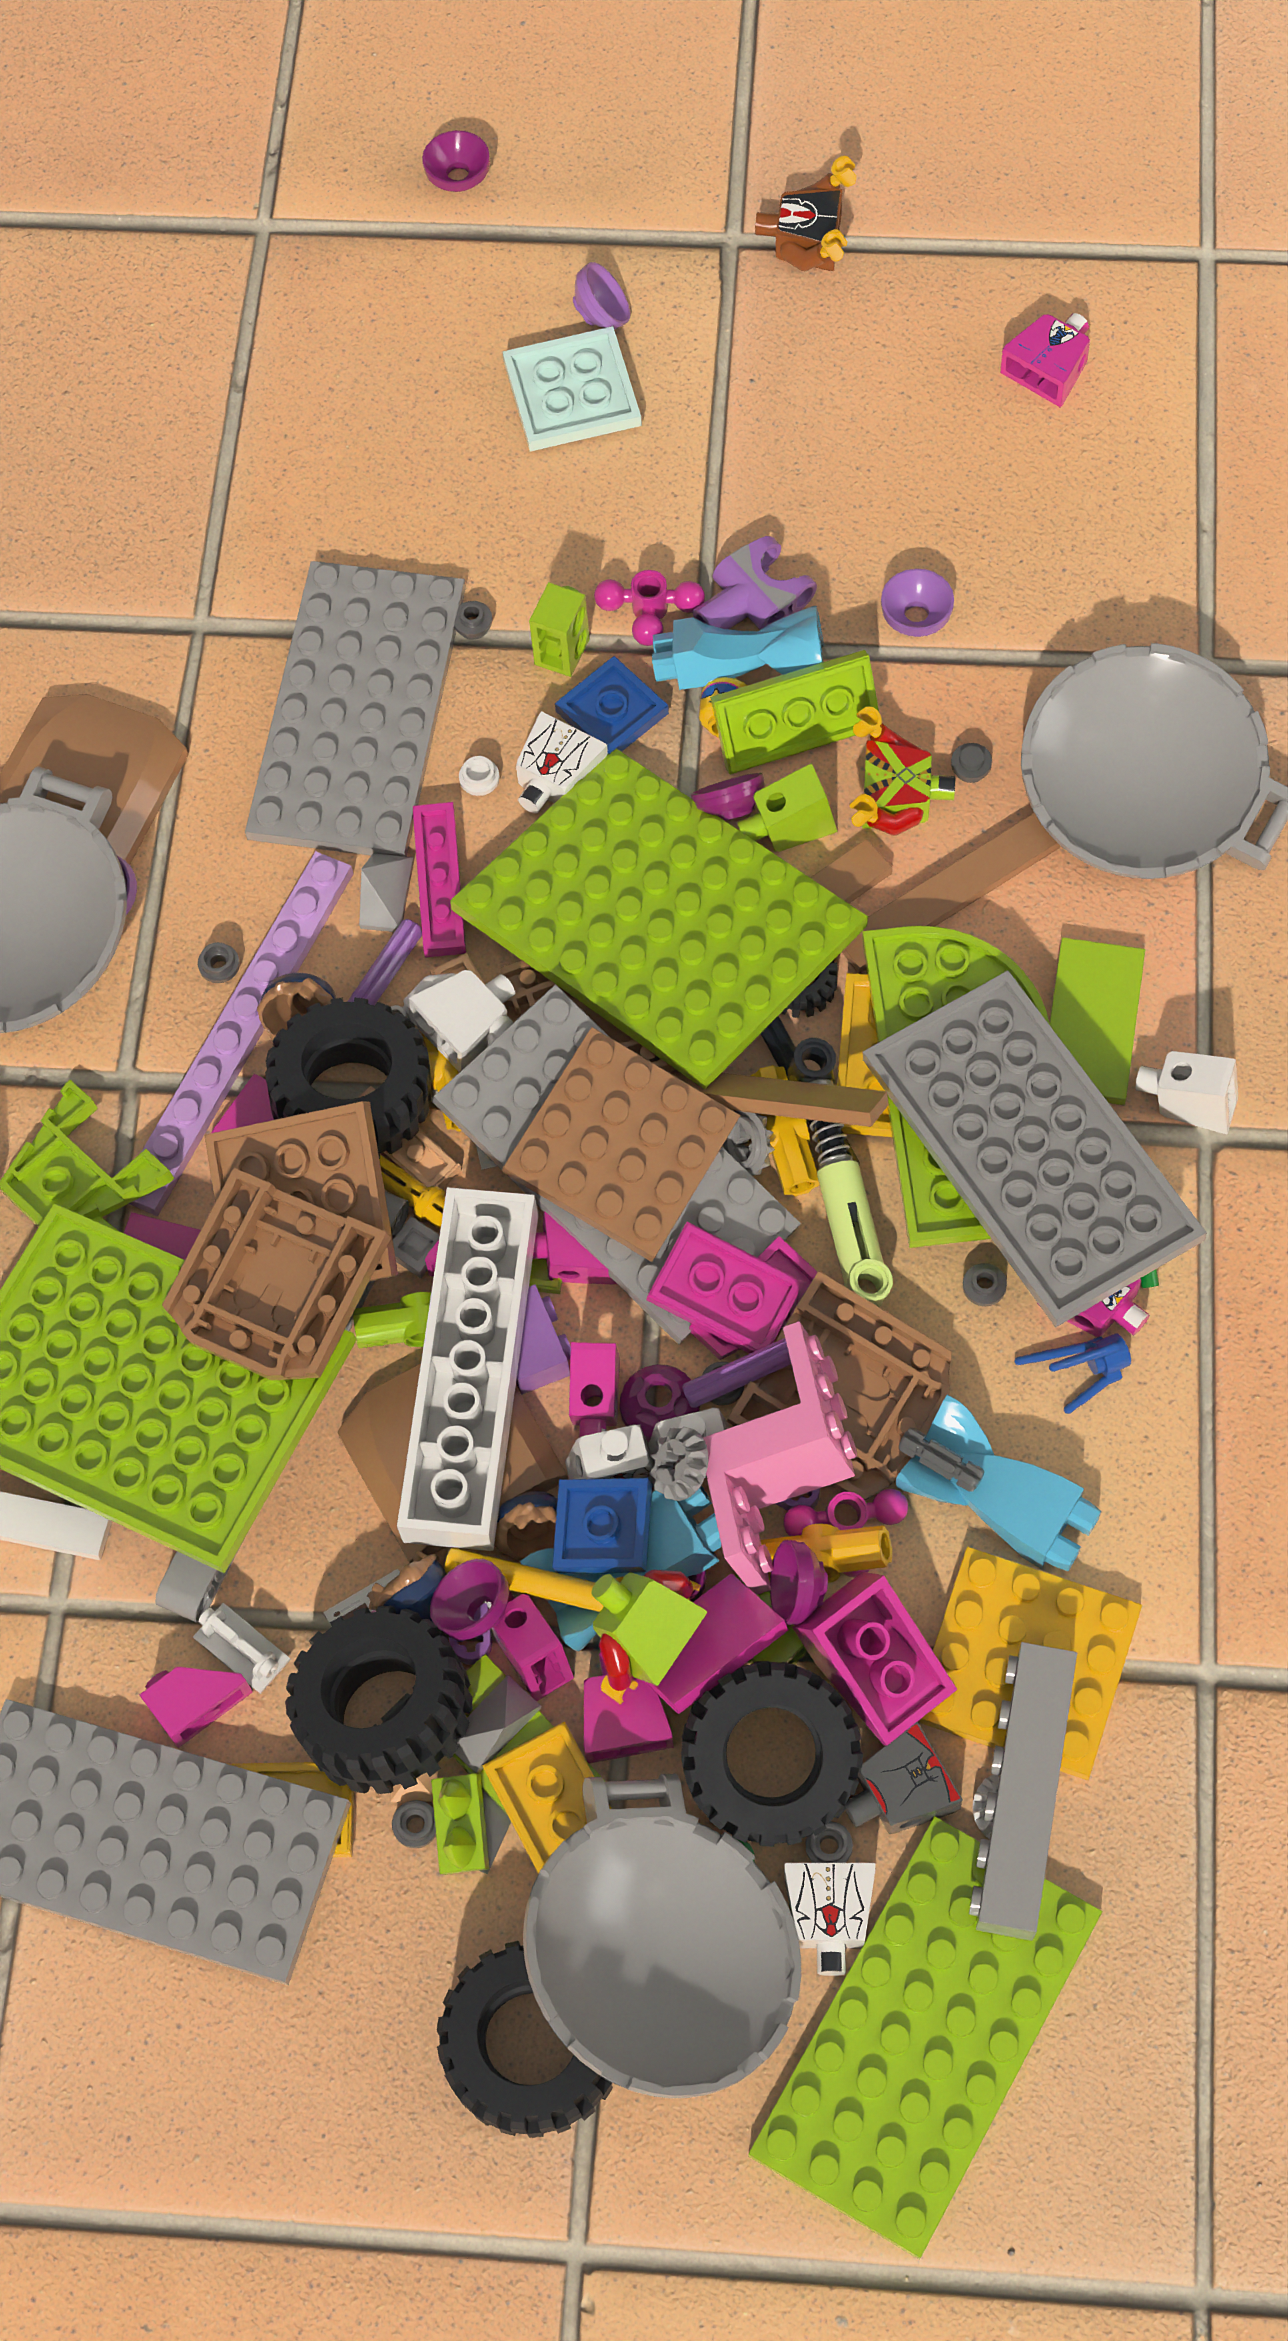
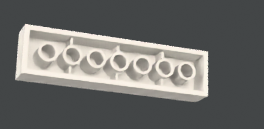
M447 1187L397 1528L403 1543L485 1551L494 1550L538 1222L535 1195Z

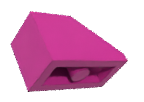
M176 1667L170 1672L165 1670L152 1677L145 1686L146 1690L139 1694V1696L175 1745L180 1748L253 1693V1691L240 1673Z

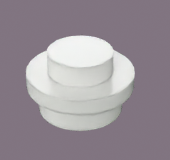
M474 756L469 758L459 771L460 785L464 791L471 795L483 796L491 793L498 786L500 779L499 770L495 763L486 757Z

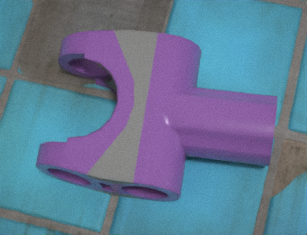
M765 536L736 550L717 565L713 572V579L723 591L693 610V617L707 625L722 629H730L748 617L761 630L779 619L801 611L813 598L817 584L808 575H803L799 578L793 577L788 580H776L766 575L765 573L769 570L768 567L774 563L781 553V545L775 538Z

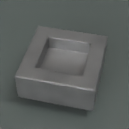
M410 1217L393 1239L396 1262L422 1279L428 1271L425 1257L439 1240L440 1235L413 1217Z

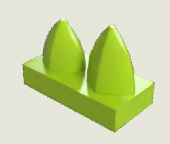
M468 1774L431 1779L439 1873L447 1875L490 1869L481 1775Z

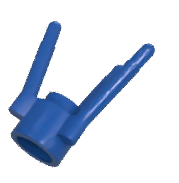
M1118 1333L1105 1338L1099 1336L1087 1342L1019 1356L1014 1360L1016 1365H1024L1073 1355L1051 1363L1049 1370L1055 1372L1087 1362L1090 1370L1095 1375L1103 1374L1102 1378L1064 1407L1066 1414L1072 1413L1109 1384L1121 1380L1122 1374L1120 1370L1131 1365L1129 1349L1124 1339Z

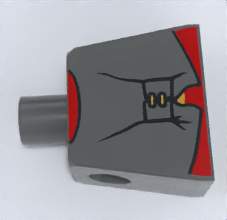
M916 1722L862 1764L857 1778L864 1791L849 1798L845 1804L847 1807L845 1811L855 1827L879 1816L887 1832L895 1834L930 1822L934 1816L941 1818L959 1811L963 1799L919 1723Z

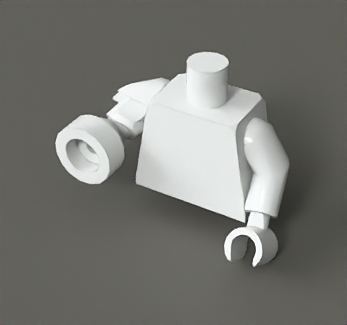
M464 970L457 974L428 975L404 998L403 1007L394 1005L391 1006L393 1015L400 1012L406 1016L411 1022V1027L416 1026L460 1073L513 1024V1021L507 1016V1009L503 1003L515 995V990L511 982L502 974H499L487 984H484L470 970Z

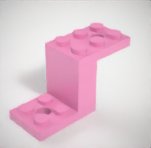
M800 1321L784 1326L783 1331L801 1403L703 1437L708 1449L706 1476L724 1558L746 1586L756 1595L771 1590L768 1572L774 1569L767 1547L761 1545L759 1533L764 1531V1523L759 1509L855 1476L851 1459L857 1457V1451L849 1431L844 1432L842 1420L847 1419L848 1416L842 1397L839 1393H834L832 1383L838 1381L834 1363L829 1355L824 1357L818 1337L816 1335L809 1336Z

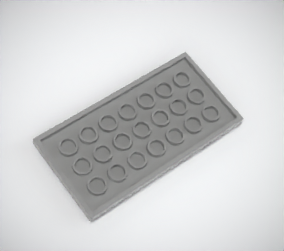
M311 561L245 829L247 840L370 856L373 853L407 856L414 826L412 806L419 804L456 635L455 620L458 607L463 603L465 595V579Z
M1009 971L1002 973L863 1051V1061L883 1089L887 1091L890 1099L1055 1328L1205 1241L1207 1232Z
M555 984L433 1097L432 1102L502 1170L591 1027L606 1036L608 1035ZM723 1147L712 1162L653 1262L510 1178L525 1194L535 1195L536 1204L608 1269V1275L678 1344L691 1333L689 1329L691 1323L647 1301L646 1298L686 1222L713 1234L757 1258L778 1236L785 1241L801 1224Z
M6 1699L0 1712V1897L289 1986L351 1805L349 1800Z

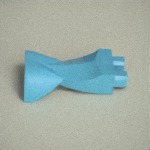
M811 606L767 625L760 631L722 629L707 625L694 617L673 620V632L653 635L654 654H652V664L656 682L677 679L679 690L706 686L709 681L716 678H736L765 664H768L783 675L823 663L822 646H824L817 606Z
M946 1395L925 1440L930 1442L931 1439H934L964 1457L962 1462L967 1464L968 1461H971L983 1468L984 1475L980 1484L973 1492H969L956 1484L958 1480L954 1477L948 1480L920 1463V1457L916 1455L908 1461L896 1478L897 1488L939 1502L968 1505L1025 1560L1040 1569L1047 1562L1052 1566L1069 1571L1080 1552L1081 1546L1063 1537V1531L1068 1524L1089 1536L1099 1520L1101 1510L1088 1500L1082 1498L1084 1488L1068 1479L1033 1464L994 1455L988 1438L972 1413L961 1402Z
M702 1486L691 1497L681 1501L666 1499L664 1494L656 1490L652 1492L646 1572L634 1574L644 1576L650 1570L681 1571L686 1576L700 1574L719 1562L714 1552L722 1545L715 1513L699 1524L693 1518L694 1515L712 1504ZM554 1548L536 1551L520 1561L523 1565L556 1573L552 1568ZM628 1573L559 1574H564L592 1582H597L598 1579H600L602 1576L606 1574H610L614 1578H618L625 1576ZM546 1599L556 1612L563 1641L573 1650L579 1652L597 1634L593 1629V1621L600 1612Z

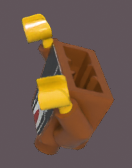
M840 156L832 164V173H828L816 183L800 190L784 192L781 195L779 214L757 212L755 235L776 237V257L779 260L786 261L801 271H808L812 268L834 271L835 261L841 260L844 254L841 247L846 246L848 243L840 231L842 216V189H840V184L845 187L855 184L856 174L852 171L855 168L853 161L848 156Z

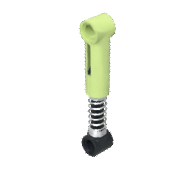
M820 1038L802 1040L797 1045L787 1068L788 1079L790 1081L833 1085L835 1083L833 1068L836 1063V1054L833 1047L827 1041ZM812 1060L820 1066L821 1070H809L802 1061ZM811 1120L813 1122L810 1125V1129L815 1132L812 1139L818 1143L815 1151L821 1154L818 1158L820 1169L817 1171V1177L844 1281L843 1286L880 1307L892 1288L893 1278L889 1268L883 1262L859 1164L853 1161L852 1156L847 1154L850 1146L844 1144V1139L847 1137V1135L841 1132L844 1124ZM858 1281H871L875 1285L877 1292L874 1294L864 1292L859 1287Z

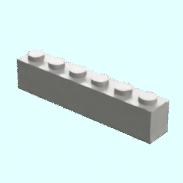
M1021 1642L1018 1656L1009 1655L1005 1683L1013 1684L1011 1701L1002 1700L998 1728L1006 1729L1004 1747L995 1746L991 1766V1774L999 1775L997 1793L988 1792L983 1819L992 1822L990 1840L980 1839L976 1867L985 1869L982 1887L973 1886L969 1915L978 1916L976 1930L1030 1941H1033L1037 1932L1077 1652Z

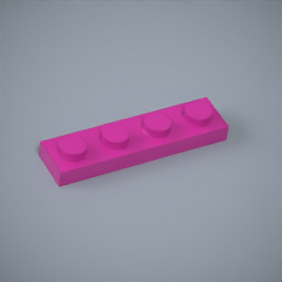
M453 802L412 806L425 958L465 954L464 919L451 910L450 900L461 891Z

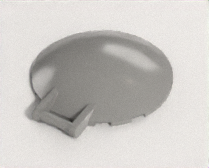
M1151 643L1150 646L1126 647L1125 644L1093 652L1091 657L1078 662L1074 666H1068L1044 689L1032 709L1024 731L1021 748L1022 779L1027 797L1038 820L1049 835L1074 857L1099 870L1118 876L1155 879L1182 875L1213 862L1225 853L1255 869L1265 870L1271 860L1269 853L1288 820V787L1269 778L1270 766L1266 730L1259 712L1254 711L1252 705L1243 694L1244 689L1227 672L1206 658L1170 645ZM1265 800H1268L1277 806L1254 845L1244 840L1263 803Z
M40 766L32 770L19 798H9L7 803L0 804V1033L15 1032L46 1022L61 1014L81 999L99 980L108 967L121 939L126 917L127 892L121 864L114 849L106 837L99 831L112 802L111 790L101 786L90 788L54 776L51 770ZM48 791L83 802L85 805L81 811L45 798Z
M661 1774L658 1779L607 1782L602 1777L585 1778L583 1782V1800L587 1824L564 1840L550 1855L533 1884L526 1906L523 1927L524 1959L535 1999L552 2030L568 2050L598 2075L616 2085L637 2093L662 2098H692L708 2095L730 2087L751 2074L774 2052L789 2028L787 2024L791 2017L794 2003L798 2001L801 1983V1954L797 1931L787 1902L775 1881L770 1884L764 1873L753 1862L755 1856L742 1843L727 1832L721 1835L713 1829L698 1823L699 1818L686 1814L681 1782L677 1774ZM659 1798L660 1807L610 1809L608 1801Z

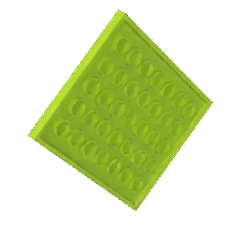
M618 749L607 754L596 767L583 779H580L568 793L555 802L450 900L451 910L704 1090L867 927L868 922L867 915L720 817L697 809L695 802L690 797Z
M54 1203L0 1289V1469L225 1573L357 1339L354 1333L344 1330L320 1378L271 1381L199 1349L189 1342L182 1333L181 1328L162 1306L185 1260Z

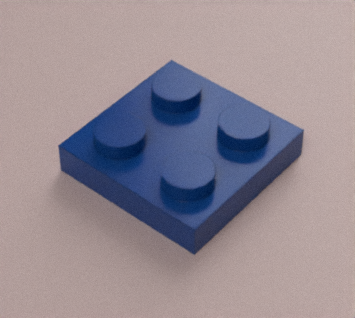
M615 656L555 702L557 714L570 726L606 743L608 754L615 749L622 752L669 714L668 704Z
M648 1478L559 1480L552 1565L556 1573L646 1572L652 1483Z

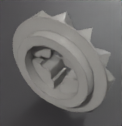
M734 1111L741 1116L723 1144V1147L752 1176L760 1175L762 1168L770 1166L768 1154L775 1150L770 1144V1137L773 1132L766 1128L767 1117L758 1113ZM749 1139H751L752 1144L745 1147L744 1144L747 1143Z
M687 1427L670 1428L667 1437L658 1438V1452L650 1455L655 1460V1466L649 1472V1475L656 1479L654 1490L664 1494L666 1499L681 1501L691 1497L702 1485L708 1468V1449L705 1440L696 1430ZM678 1455L685 1457L675 1465V1470H673V1464L678 1461Z

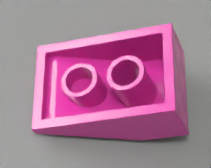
M861 1572L826 1599L820 1608H816L812 1615L804 1622L791 1626L815 1664L883 1745L887 1746L957 1690L884 1575Z

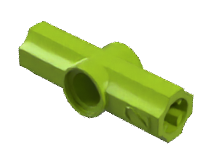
M431 1292L408 1294L403 1296L399 1303L356 1308L353 1320L358 1348L403 1342L410 1347H423Z

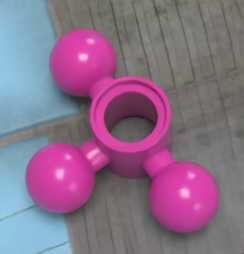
M644 570L633 577L631 589H624L620 582L613 579L600 582L595 589L594 598L596 604L605 611H615L624 603H632L633 613L637 617L632 625V635L639 644L651 646L653 645V635L663 633V624L660 619L667 613L668 604H675L682 612L693 613L695 608L704 603L705 593L703 588L694 581H684L675 590L667 589L666 579L661 573L655 570Z
M885 1489L879 1492L873 1502L866 1503L860 1495L854 1492H842L832 1498L825 1511L816 1512L807 1505H796L790 1508L784 1517V1529L789 1536L802 1535L803 1528L812 1524H828L837 1527L839 1530L862 1528L867 1519L876 1518L885 1525H895L906 1517L908 1502L905 1496L895 1489ZM840 1504L852 1506L857 1512V1523L852 1526H843L838 1523L834 1516L835 1507ZM870 1569L842 1573L848 1577L855 1578L861 1572L868 1573Z

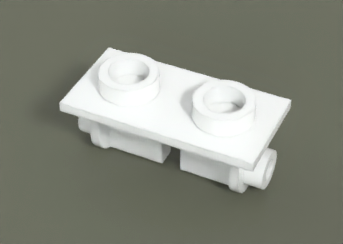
M224 1603L216 1611L212 1608L206 1609L199 1618V1622L203 1626L193 1638L234 1673L242 1674L247 1683L260 1694L291 1660Z

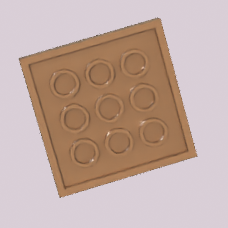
M591 1027L507 1160L502 1173L653 1262L741 1115Z
M361 1101L204 1135L215 1202L233 1168L239 1169L272 1183L276 1189L344 1218L350 1216L387 1232L391 1239L369 1281L398 1276L370 1102Z

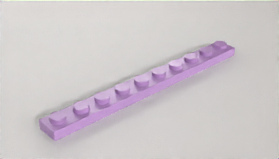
M317 851L313 854L141 1151L143 1152L147 1149L170 1170L175 1179L169 1184L129 1203L130 1205L158 1217L264 1031L256 1009L266 986L279 976L298 972L354 874L351 865Z

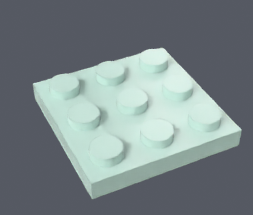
M613 326L502 351L503 362L530 452L642 426L641 414Z

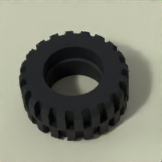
M343 997L330 999L331 1004L321 1006L320 1003L307 1007L305 1015L301 1016L297 1013L287 1021L288 1030L282 1028L277 1032L273 1039V1047L267 1053V1070L265 1075L271 1113L274 1120L361 1101L370 1102L379 1159L382 1152L388 1151L389 1154L396 1152L402 1148L403 1138L409 1141L418 1133L419 1123L421 1124L426 1120L429 1112V1101H431L430 1064L428 1050L424 1047V1040L419 1030L411 1027L410 1020L402 1013L397 1012L393 1015L390 1006L381 1002H377L375 1006L370 1005L368 999L354 997V1002H343ZM344 1063L367 1064L377 1068L387 1076L386 1080L376 1090L354 1099L331 1098L319 1093L311 1086L321 1073L333 1066Z
M378 1606L377 1612L371 1613L369 1608L366 1607L354 1610V1616L344 1620L340 1616L331 1621L332 1627L323 1634L318 1631L309 1640L312 1645L307 1652L302 1650L294 1662L298 1669L297 1673H291L288 1677L286 1690L291 1696L287 1697L285 1705L286 1714L292 1721L290 1727L295 1737L319 1770L324 1771L331 1781L339 1786L347 1784L352 1791L365 1794L369 1792L371 1786L377 1794L392 1793L393 1786L401 1784L404 1790L417 1785L416 1778L426 1772L431 1777L441 1769L438 1762L444 1756L450 1759L459 1748L455 1739L457 1736L463 1737L466 1735L470 1723L465 1714H469L472 1710L473 1697L468 1690L471 1684L467 1672L446 1636L442 1635L441 1631L432 1621L421 1619L417 1612L409 1609H402L400 1614H396L394 1606ZM394 1671L416 1675L414 1690L409 1701L393 1718L380 1725L368 1728H354L344 1725V1714L347 1704L355 1691L366 1681L377 1675Z
M757 1661L754 1664L741 1666L731 1675L728 1673L720 1678L718 1685L710 1691L707 1690L701 1698L695 1701L682 1734V1767L686 1783L697 1806L716 1827L732 1834L733 1838L743 1842L748 1840L757 1842L760 1846L774 1847V1844L787 1843L788 1845L800 1843L802 1838L813 1833L815 1836L827 1829L825 1825L834 1817L838 1819L845 1811L847 1800L851 1794H855L859 1784L857 1777L859 1768H862L863 1753L860 1748L861 1735L848 1704L820 1676L810 1670L787 1662ZM762 1708H780L797 1715L809 1728L815 1743V1761L810 1775L799 1788L779 1797H763L744 1789L733 1777L727 1762V1743L732 1730L747 1714Z
M519 1941L505 1943V1950L493 1954L490 1949L479 1956L481 1961L472 1969L466 1966L457 1976L460 1982L456 1988L448 1990L443 2001L445 2010L443 2016L438 2017L437 2024L440 2043L437 2046L439 2061L443 2066L444 2076L465 2108L471 2111L485 2125H492L498 2128L501 2133L512 2136L519 2133L527 2134L529 2138L544 2137V2133L557 2131L559 2134L571 2129L570 2125L582 2118L585 2121L595 2112L594 2107L600 2100H606L613 2089L612 2082L598 2075L582 2063L574 2054L567 2067L558 2076L537 2085H523L512 2082L494 2068L486 2048V2034L491 2018L509 2000L520 1995L533 1993L525 1965L523 1946L520 1945Z

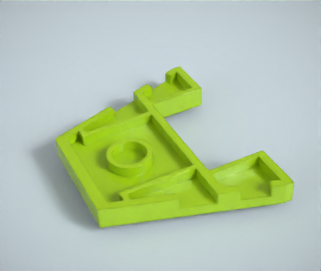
M69 1080L60 1092L63 1097L54 1110L49 1108L41 1119L43 1126L32 1143L26 1141L0 1180V1190L39 1228L54 1203L89 1219L99 1215L103 1217L169 1184L175 1178L170 1170L147 1149L141 1152L113 1178L103 1171L67 1137L98 1109L94 1101L73 1081Z

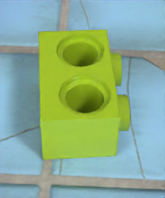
M548 582L529 620L534 664L571 677L590 640L586 595L573 587H561Z

